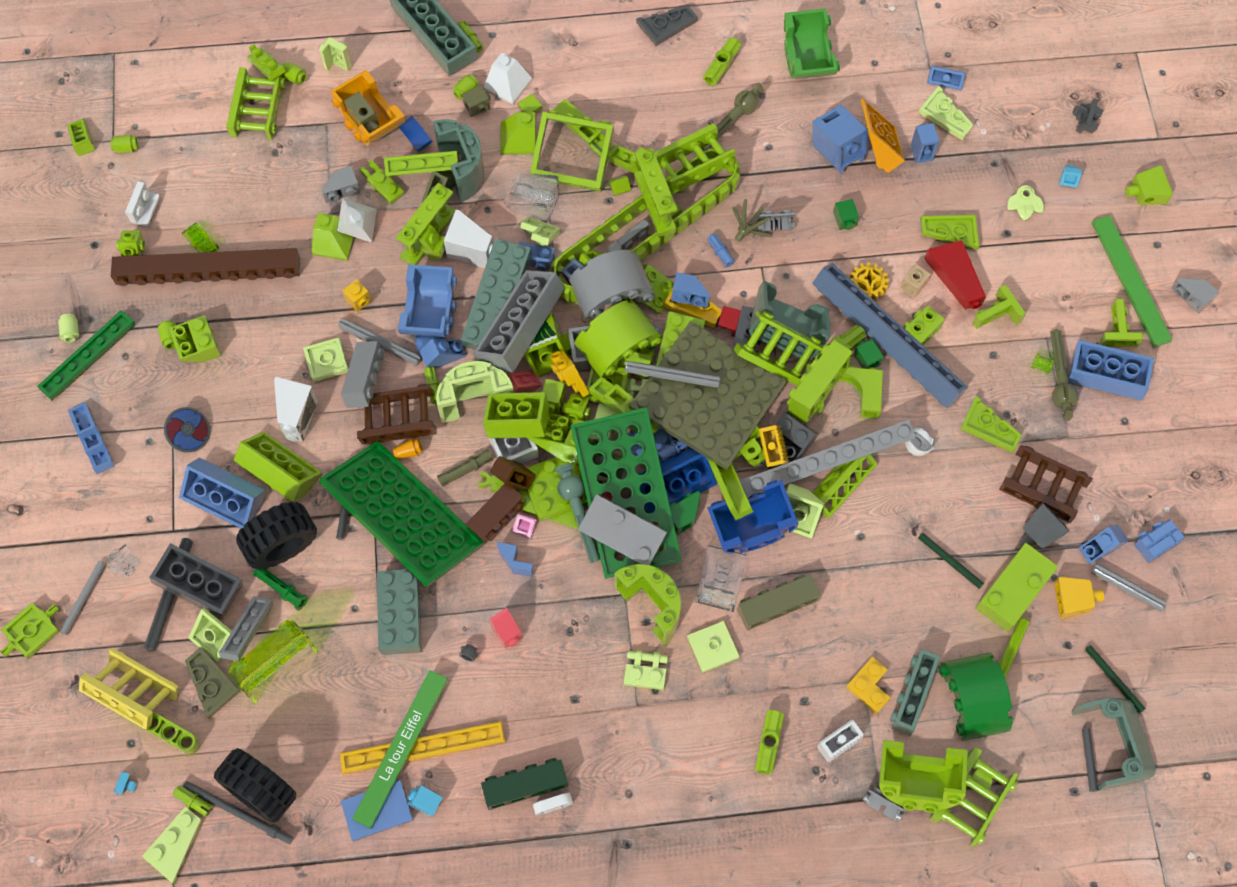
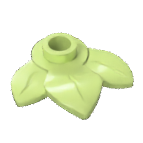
M1023 185L1017 190L1015 195L1009 198L1007 208L1008 210L1017 209L1021 219L1026 221L1033 212L1042 213L1044 205L1041 198L1035 195L1032 187ZM1024 191L1028 192V197L1024 196Z

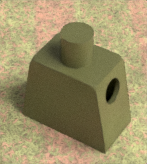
M359 91L344 100L348 115L358 127L362 124L369 133L380 128L376 113Z

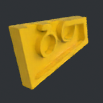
M672 288L664 302L665 308L679 314L705 320V325L715 328L722 312L719 307L710 300L708 307H697L691 304L671 301Z

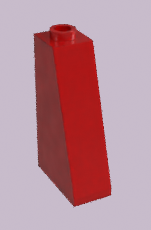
M960 240L927 249L925 261L965 310L981 307L986 295L963 241Z

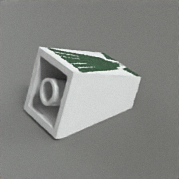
M275 377L274 385L278 424L286 439L293 442L297 440L303 442L318 403L314 390L310 385Z

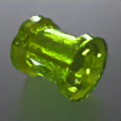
M1037 352L1030 368H1037L1049 375L1055 359H1047L1040 356V353Z

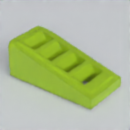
M84 118L67 124L73 148L78 156L95 150Z

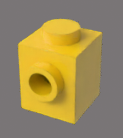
M357 279L342 290L345 300L356 312H359L371 302L368 290Z

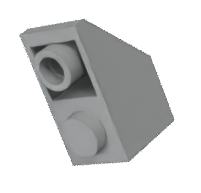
M352 165L333 172L322 190L326 203L335 202L340 198L360 193Z
M1179 278L1171 288L1178 297H1181L1188 303L1191 309L1198 313L1213 302L1220 293L1207 280Z

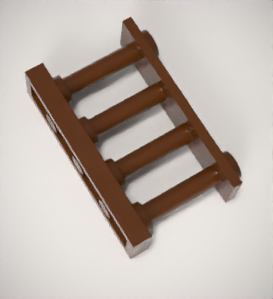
M420 384L413 388L373 393L369 406L364 407L365 428L357 431V439L362 445L373 444L377 440L379 442H387L437 434V427L432 420H428L427 397L435 396L434 390L430 385ZM420 398L421 420L416 423H410L409 399ZM401 401L402 423L392 426L390 402ZM383 403L382 428L374 429L372 405Z
M1020 445L1015 455L1021 458L1012 478L1005 477L999 490L1036 508L1044 502L1058 518L1071 524L1078 513V510L1074 509L1073 505L1082 486L1087 488L1093 478L1083 471L1074 470L1046 457L1029 446ZM1029 461L1038 465V468L1030 486H1025L1019 482V479ZM1047 469L1055 473L1056 477L1048 494L1044 495L1037 491V487ZM1063 478L1074 482L1066 503H1061L1055 499Z

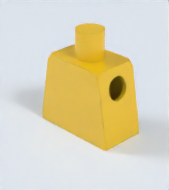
M1058 577L1054 582L1060 619L1089 613L1095 608V602L1104 601V591L1093 590L1090 580Z

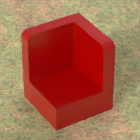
M723 306L718 327L732 330L731 336L735 337L741 310Z

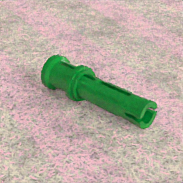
M255 569L254 576L281 594L282 600L290 602L297 611L306 605L309 598L308 595L301 594L294 585H287L267 569Z

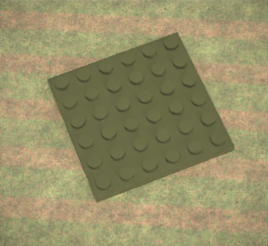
M690 321L658 366L719 376V386L716 388L650 376L629 405V409L637 410L647 407L651 423L727 470L787 380L738 356L734 347Z

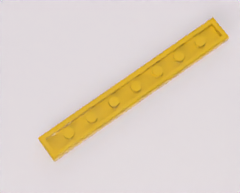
M502 721L419 737L406 762L505 743ZM391 743L339 753L342 774L379 768Z

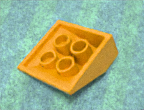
M862 98L860 101L876 159L875 163L879 169H884L889 173L905 161L897 128Z

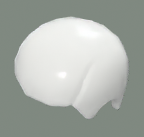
M913 428L916 438L904 442L907 451L914 456H924L934 449L932 446L934 439L924 429Z

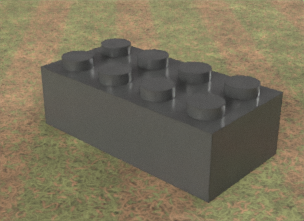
M171 543L149 577L152 584L201 609L205 608L208 612L221 619L226 615L243 585L242 579Z

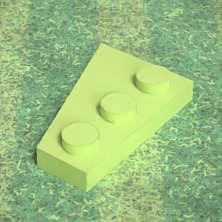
M938 86L919 109L918 113L963 141L972 130L973 124L961 110H958L952 104L953 101L950 97H946L942 92L943 89Z
M185 806L142 857L171 883L175 884L177 874L181 865L183 866L185 856L196 837L202 820Z

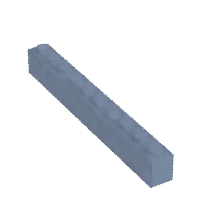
M833 263L821 269L812 283L819 292L830 299L831 303L836 305L846 317L850 318L858 326H861L865 333L870 336V339H873L874 342L883 348L886 354L897 361L899 366L910 373L913 379L923 385L927 392L936 397L940 404L949 408L959 400L968 386Z

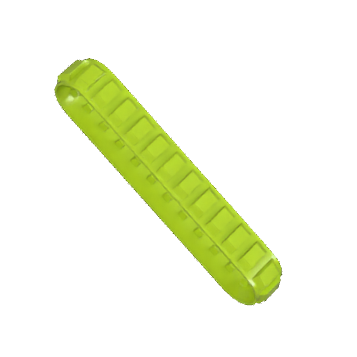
M714 148L704 151L710 160L719 156ZM697 155L689 160L694 168L703 164ZM736 159V163L732 166L725 168L731 174V177H728L724 183L673 219L676 232L658 237L656 232L632 249L630 253L635 251L640 261H643L648 254L654 253L663 243L666 244L674 238V235L688 228L690 223L696 222L704 213H708L715 208L716 204L726 200L729 194L735 192L739 185L741 168L738 160ZM682 165L675 172L679 176L687 172V170ZM668 175V176L665 178V180H666L667 185H668V187H669V190H670V192H671L670 182H669V180H670L671 178H670V176ZM642 195L635 199L632 204L621 209L617 215H613L606 220L603 225L592 230L588 236L581 238L574 246H570L563 251L562 255L556 258L551 265V272L556 273L559 277L562 273L561 270L573 259L579 260L581 253L591 251L645 212L647 207ZM559 277L565 288L560 298L568 302L578 303L572 286L565 284L563 278Z

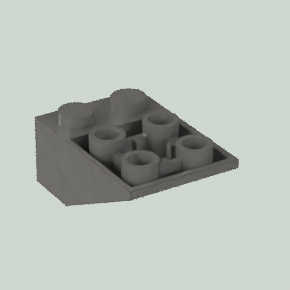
M783 412L775 424L782 426L781 430H783L782 434H784L782 437H784L783 441H785L784 445H786L785 448L787 449L789 462L802 458L819 435L788 412ZM766 460L762 461L759 464L766 470H770L775 467L781 466L777 465L773 467H767Z

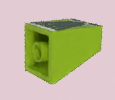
M552 311L524 354L536 377L553 371L550 367L553 364L550 356L554 352L563 349L569 357L558 322Z

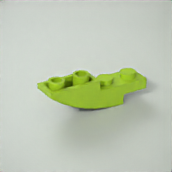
M563 99L553 109V111L558 112V115L565 116L567 113L575 115L578 119L586 117L566 99ZM564 123L601 158L605 140L601 130ZM611 143L610 151L614 148L613 143Z
M601 376L589 388L591 395L616 414L632 411L629 409V405L634 398L619 385H612ZM651 423L654 434L659 427ZM629 426V428L638 433L636 426Z

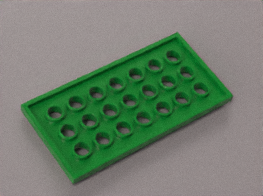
M645 407L570 425L588 506L590 507L596 494L602 496L604 492H610L613 496V503L625 509L629 506L634 507L636 515L649 522H658L660 528L668 532L663 541V551L657 552L650 566L660 567L682 562L648 408ZM631 425L636 426L638 429L637 435L633 437L627 434V428ZM611 430H616L619 433V437L615 441L608 439V433ZM593 434H597L600 438L599 443L595 446L589 443V437ZM636 444L642 447V453L639 456H634L631 452V448ZM615 449H621L623 452V457L620 460H615L612 457V452ZM597 453H601L604 457V461L600 465L595 464L593 461V457ZM638 464L646 466L647 471L645 474L638 475L635 469ZM620 468L627 470V477L622 480L616 475L617 470ZM602 472L608 475V481L605 484H601L597 480L598 475ZM643 483L650 484V493L642 494L640 486ZM624 487H628L632 491V495L628 499L621 496V490ZM648 502L655 504V511L651 514L644 510V506ZM596 540L605 579L614 577V573L623 567L640 564L627 556L623 561H618L615 558L616 550Z

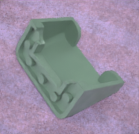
M763 281L759 286L749 325L750 335L752 336L761 321L755 314L758 310L762 313L766 311L774 316L773 319L809 338L811 336L816 337L821 341V345L824 346L831 337L829 308L813 304L804 312L774 299L777 294L775 285ZM767 324L758 340L768 344L777 328ZM783 332L775 347L785 350L792 336ZM799 340L791 354L801 358L808 345ZM815 349L809 359H813L819 353V350Z

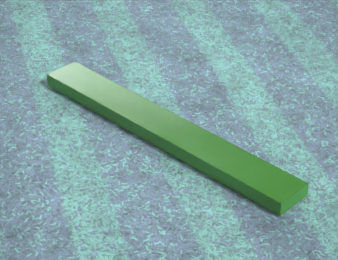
M1110 215L1093 220L1092 225L1153 348L1170 343L1172 338Z

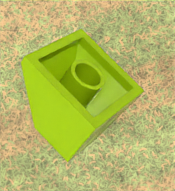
M517 112L502 121L500 126V155L534 154L536 146L535 112Z
M324 213L317 214L313 227L312 255L348 261L354 237L337 231L339 217Z

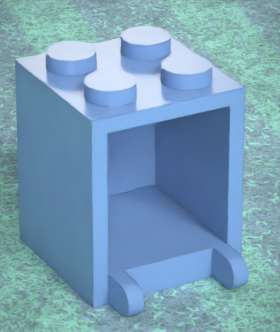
M839 105L812 121L813 146L840 174L844 173L846 166L856 160L860 162L865 160V155H867L868 130L845 107Z

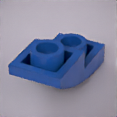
M413 116L409 117L405 124L399 127L417 152H420L432 143L430 137Z

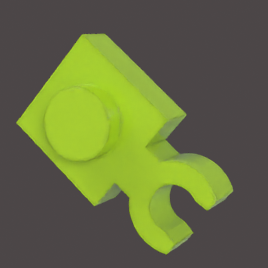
M480 472V477L487 479L485 482H478V487L480 488L491 486V492L496 493L505 484L495 475L490 476L486 472Z

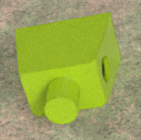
M1162 165L1136 174L1131 182V186L1125 187V195L1127 197L1136 196L1137 202L1140 205L1167 204L1173 196Z

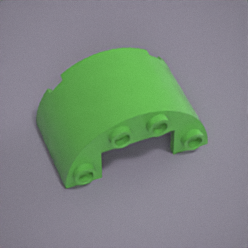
M826 8L788 12L784 15V32H786L784 40L785 55L792 79L835 75L840 71L839 61H836L835 54L831 55L830 52L832 50L831 40H828L827 31L828 26H831V17L827 15Z

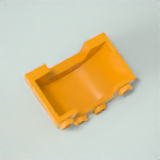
M367 70L330 91L333 97L331 99L333 106L339 109L345 120L343 121L345 127L349 131L352 130L354 132L353 135L357 142L361 141L369 146L405 124V115L395 104L392 106L388 104L379 93L376 81ZM358 91L374 110L380 128L371 133L362 124L358 127L348 115L344 100Z

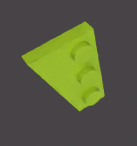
M976 215L921 216L922 236L948 243L962 240L965 247L975 250L979 249Z
M975 396L960 430L1010 453H1014L1022 436L1009 423L1001 420L994 413V410L986 407L977 396Z

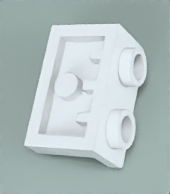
M137 181L125 213L131 223L149 226L160 196L159 194L149 192L143 182Z

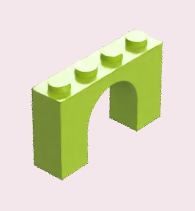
M811 364L806 365V373H809L812 369L810 368ZM849 366L839 379V381L847 382L857 389L860 395L859 418L879 419L882 403L883 370L873 367L863 369L857 366ZM824 401L814 414H822Z

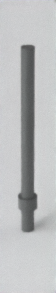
M188 781L183 785L184 788L193 794H199L198 797L265 831L267 836L273 839L278 838L289 845L292 843L294 837L281 831V828L277 825H270Z

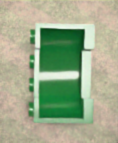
M989 652L941 662L939 665L941 677H944L945 683L948 682L950 691L954 692L956 699L954 700V707L961 716L957 721L956 731L958 736H961L962 741L1010 732L1012 728L1013 718L1008 714L1010 709H1012L1007 682L998 661L992 660L994 655Z

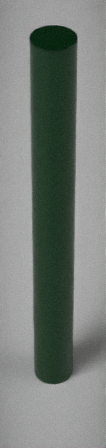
M922 533L918 537L920 541L978 589L984 585L979 578L926 534Z
M1091 645L1087 647L1085 651L1121 693L1134 704L1136 710L1139 713L1146 709L1098 652Z

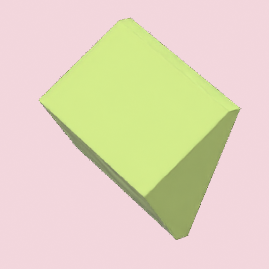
M203 608L188 639L199 648L201 647L206 654L218 663L222 659L220 658L219 651L232 631Z

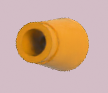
M412 438L393 448V453L397 459L417 457L423 453L420 440Z

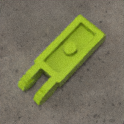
M370 160L368 162L369 167L375 172L373 175H370L364 167L359 169L368 183L390 205L404 195V191L389 176H386L385 172L381 168L379 169L374 161Z

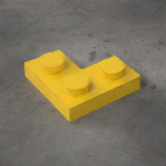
M874 657L864 665L846 686L851 693L876 714L891 699L876 686L888 669Z

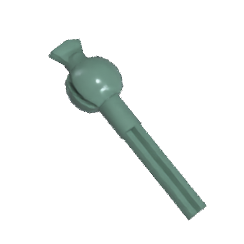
M572 462L554 469L562 477V480L558 482V493L564 500H569L579 528L586 515L580 498L585 488L582 479L579 476H573ZM579 531L589 562L593 563L601 560L594 538Z

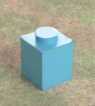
M417 785L416 788L413 787L409 792L407 805L427 816H433L443 797L422 785Z

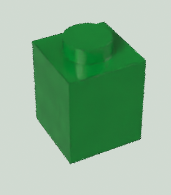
M853 199L835 203L833 213L839 230H850L857 226L859 215Z
M873 339L857 344L854 356L863 369L876 368L882 364L884 356Z

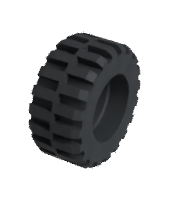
M293 501L285 502L264 510L258 516H254L251 521L245 523L244 527L237 534L236 543L250 567L257 570L262 568L268 569L269 567H275L280 563H284L304 551L316 538L317 528L302 504Z
M239 748L232 750L214 772V779L223 788L255 813L272 823L278 822L296 799V792L290 785L266 765Z

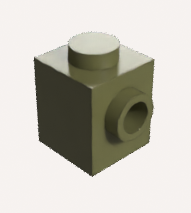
M481 85L462 94L463 104L471 117L490 109L489 101H491V97L488 91L483 90Z

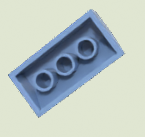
M199 457L186 467L179 498L239 528H243L244 524L251 521L261 508L266 490Z

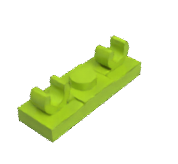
M255 44L248 47L252 53L247 56L249 62L268 79L273 80L286 72L284 67L262 48L259 49Z

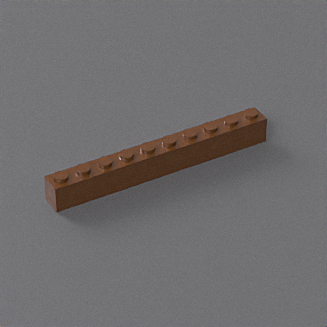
M297 248L112 257L111 278L119 286H127L128 284L145 285L146 283L164 284L166 282L183 283L187 281L198 283L209 280L218 282L220 280L237 281L238 279L293 278L294 276H300V256Z

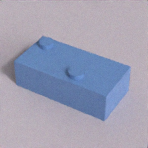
M1078 340L1069 370V383L1143 401L1149 389L1154 358Z

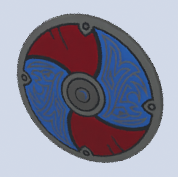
M182 407L171 412L166 418L164 435L168 443L176 450L195 452L207 443L210 436V425L207 418L197 409Z

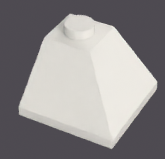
M502 52L491 66L484 90L513 105L532 81V77L516 59Z
M343 198L337 231L372 242L377 209Z

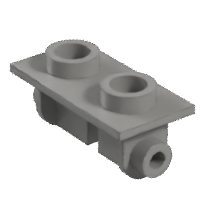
M869 786L868 792H870V795L866 793L863 801L866 802L865 804L879 811L881 805H884L885 808L882 814L894 821L896 819L900 821L903 813L900 811L906 812L903 806L892 802L884 796L880 787L875 786L873 788Z

